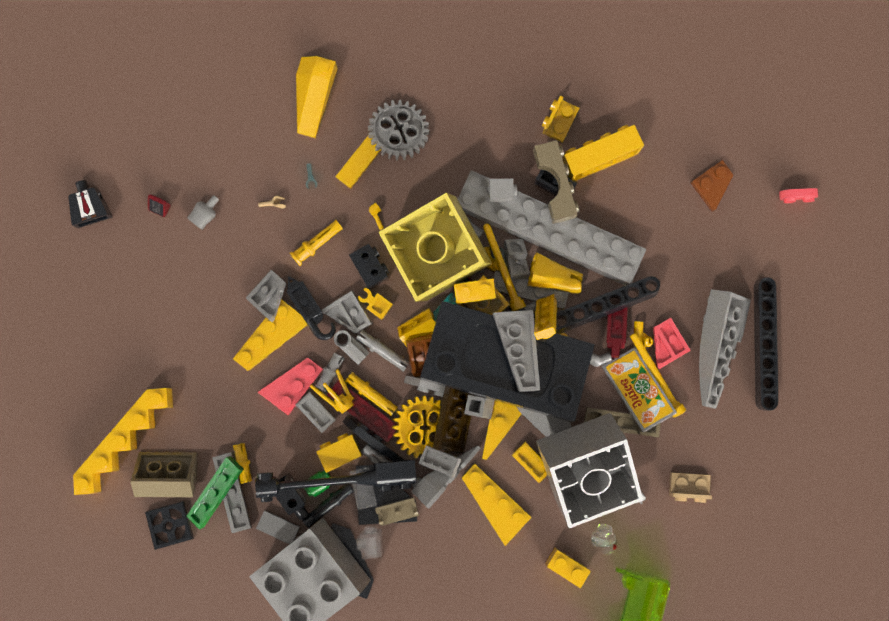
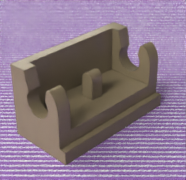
M414 496L376 506L375 508L381 526L419 516Z

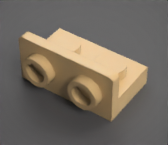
M670 472L669 496L675 497V501H687V498H694V502L706 503V499H712V495H710V475Z

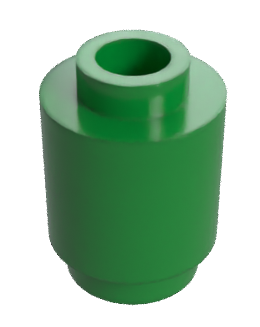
M323 470L322 472H317L309 479L329 478L331 476ZM331 485L304 488L309 496L317 497L330 488Z

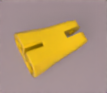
M536 252L530 266L527 286L557 289L578 294L581 292L583 274Z

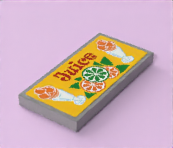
M635 347L620 355L619 358H615L602 366V369L642 433L677 413Z

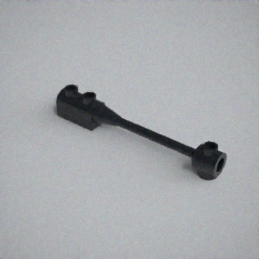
M415 460L373 463L372 471L357 473L351 476L279 482L276 476H273V472L258 473L257 478H255L256 498H260L261 502H271L273 497H277L280 490L351 483L380 487V491L392 490L394 485H399L400 489H409L411 484L416 483Z

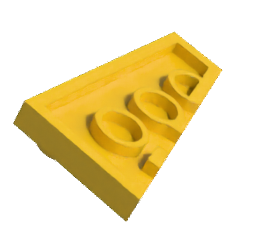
M281 299L275 320L271 322L268 318H265L233 360L247 371H250L308 325L300 313Z
M474 463L461 478L506 546L532 517Z

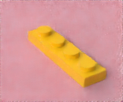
M554 294L536 300L534 335L537 340L542 338L548 339L556 334L557 299Z

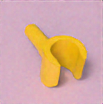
M374 203L369 207V212L376 220L379 230H382L384 227L377 215L382 210L377 203Z

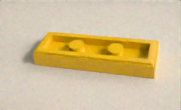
M368 136L335 176L350 189L382 151V149L375 150L377 144L371 145L373 138Z

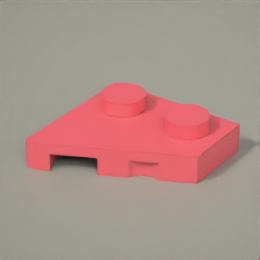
M671 318L653 327L657 369H661L691 351Z

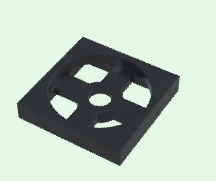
M184 501L145 512L154 550L194 539ZM173 508L180 511L182 518L176 520L171 518L169 509ZM161 512L163 521L161 524L153 526L156 515ZM167 522H171L173 524V527L171 529L166 528L165 525ZM185 525L184 535L177 539L175 534L176 528ZM162 531L167 533L169 542L161 540L155 533Z

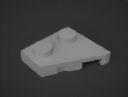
M270 270L246 299L273 322L287 283Z
M350 291L321 310L325 315L330 316L355 334L373 324L354 291Z

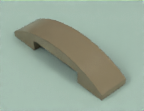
M586 407L584 422L611 413L623 433L659 437L661 423L642 433L631 414Z

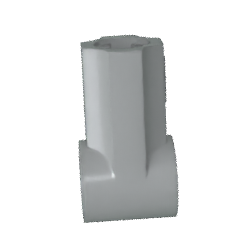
M341 330L334 335L335 344L358 365L370 353L349 332ZM344 333L348 336V342L342 345L338 342V337Z

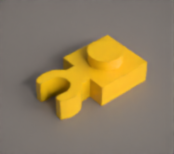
M364 288V291L368 293V297L363 299L358 296L357 298L362 303H368L369 305L366 309L383 320L393 304L378 293L373 297L371 291Z

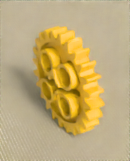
M422 396L421 401L418 397H414V403L411 400H407L408 406L401 404L403 411H396L399 418H393L397 422V425L392 426L393 429H397L393 436L399 437L396 444H403L400 448L401 450L408 448L407 455H411L414 452V458H418L419 454L422 456L426 445L433 447V442L429 440V435L432 432L436 433L441 400H436L433 403V397H429L428 401L426 396ZM423 410H425L424 420H423V414H422V411H423ZM413 412L418 414V420L415 423H412L410 420V415ZM432 412L437 415V420L434 423L429 420ZM423 424L427 425V429H424V431L420 429V426ZM413 432L418 434V439L415 442L410 440V435ZM423 435H424V440H425V444H424V445L422 444Z

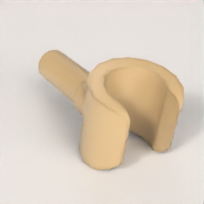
M274 196L270 201L259 202L258 206H275L283 209L286 205L280 204V202L285 200V198Z

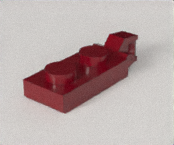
M628 307L608 315L606 343L607 348H612L611 358H619L620 348H625Z

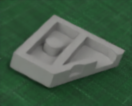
M406 376L404 380L406 384L417 386L418 391L428 393L429 390L435 391L434 395L443 397L445 386L411 376Z

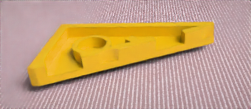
M494 401L482 459L487 460L521 416L522 413L519 412L516 406Z

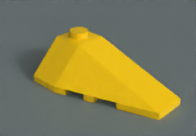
M319 56L301 57L296 73L298 134L316 139L338 69L336 61Z

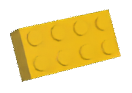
M624 125L617 129L618 132L614 134L608 132L600 136V140L595 142L589 140L582 144L583 147L579 149L573 147L565 151L562 160L568 166L569 175L567 177L577 181L637 155L644 144L636 126L632 125L629 127Z

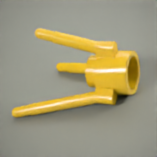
M336 369V374L346 396L344 394L337 396L327 383H323V386L335 399L334 401L314 385H310V388L332 405L337 412L340 411L343 414L354 405L352 402L354 398L350 394L339 369Z

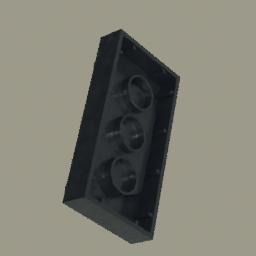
M442 301L420 379L574 422L595 344L557 333L548 339H536L540 390L519 392L493 315Z

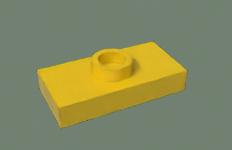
M526 442L512 454L538 483L547 476L542 458Z

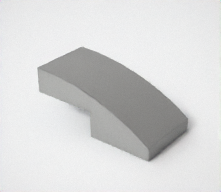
M523 239L505 240V257L511 280L529 278L530 271L526 262L527 251Z

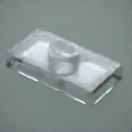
M365 467L349 472L351 476L357 473L370 471L369 467ZM352 483L358 510L377 506L373 486Z

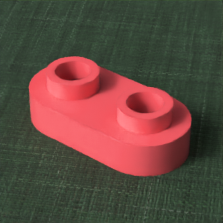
M817 188L789 189L779 192V198L784 203H794L796 200H803L805 203L813 202L818 197Z

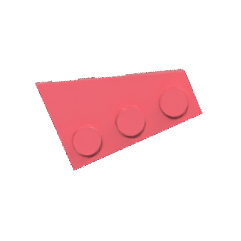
M306 358L258 393L285 414L290 415L296 404L309 390L310 385L321 374L323 368L311 359Z

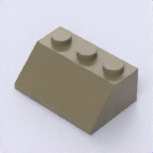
M139 452L130 481L134 497H193L197 483V452Z

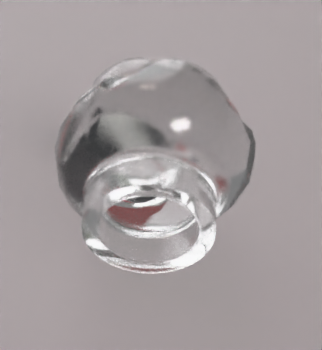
M600 524L597 526V530L592 533L591 542L595 547H601L603 554L611 555L614 549L617 548L615 544L616 535L613 533L610 525Z

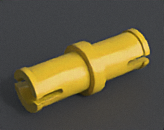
M245 443L233 445L236 462L244 468L239 475L240 484L253 481L249 467L251 462L247 457Z

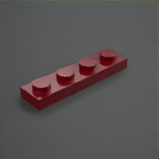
M338 380L336 384L333 386L332 390L336 393L337 396H340L341 394H344V396H346L344 389L340 381ZM348 388L354 398L352 400L354 405L347 412L386 442H389L397 431L392 426L397 424ZM330 393L326 395L333 401L335 400Z

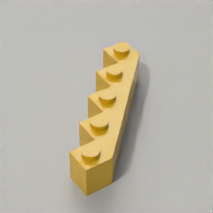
M172 388L148 389L142 394L73 475L74 495L101 492L100 473L119 471L118 451L137 449L136 430L155 428L154 409L173 408Z

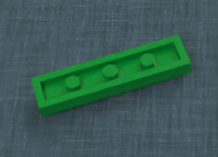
M231 456L225 458L187 514V518L198 529L205 527L244 470Z

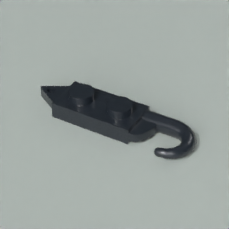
M288 276V290L286 292L314 336L320 340L332 338L336 332L335 324L331 322V331L328 334H323L317 325L323 320V312L303 281L299 282Z

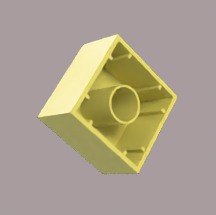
M449 193L441 195L379 232L416 302L428 301L451 288L454 284L460 283L492 264L456 196Z

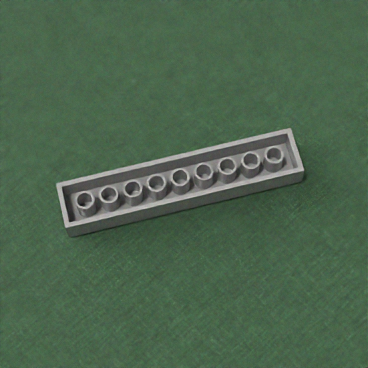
M472 170L470 171L457 199L466 214L626 286L632 283L646 252L645 248L579 218L553 224L548 204L517 191V196H514L512 202H489L490 178Z

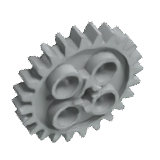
M391 100V106H388L385 102L384 109L378 106V113H372L373 118L369 119L371 125L368 126V131H370L368 137L373 138L371 145L377 144L375 147L376 151L382 149V156L388 153V159L395 155L396 161H398L399 156L406 160L407 154L413 158V151L419 154L420 148L425 147L424 142L428 141L426 135H429V129H426L429 122H424L426 115L420 116L421 109L415 111V104L410 108L408 101L405 105H402L401 100H399L398 105H395L394 101ZM404 116L407 120L402 121L398 117ZM382 124H388V125H390L391 127H389V128L386 129V128H383L381 125H382ZM414 132L416 135L410 137L407 135V133ZM394 139L397 140L399 143L394 145L391 144L390 141Z

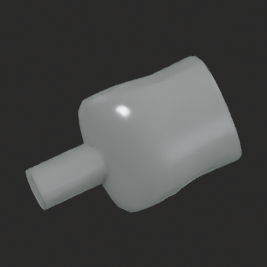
M213 195L207 203L197 202L187 219L203 230L215 217L216 213L213 207L219 199Z

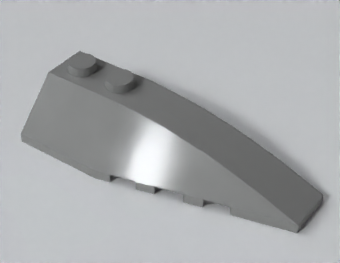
M711 289L707 300L706 314L703 318L699 377L702 406L716 409L724 389L723 379L729 375L731 370L728 368L731 358L735 359L737 354L734 349L737 342L741 343L751 300L732 292Z

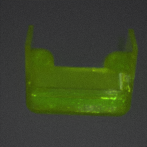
M616 568L615 572L623 574L622 583L624 588L628 589L621 621H662L670 590V582L666 579L635 570Z

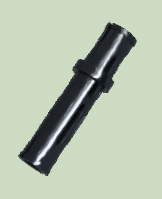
M345 484L335 493L331 492L329 494L330 497L302 519L303 523L310 528L334 507L340 506L342 501L350 494L354 493L353 487L350 484Z

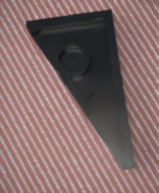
M348 416L343 420V423L354 434L392 461L404 460L382 443L383 438L375 432L373 435L369 433V428L361 422L357 424Z

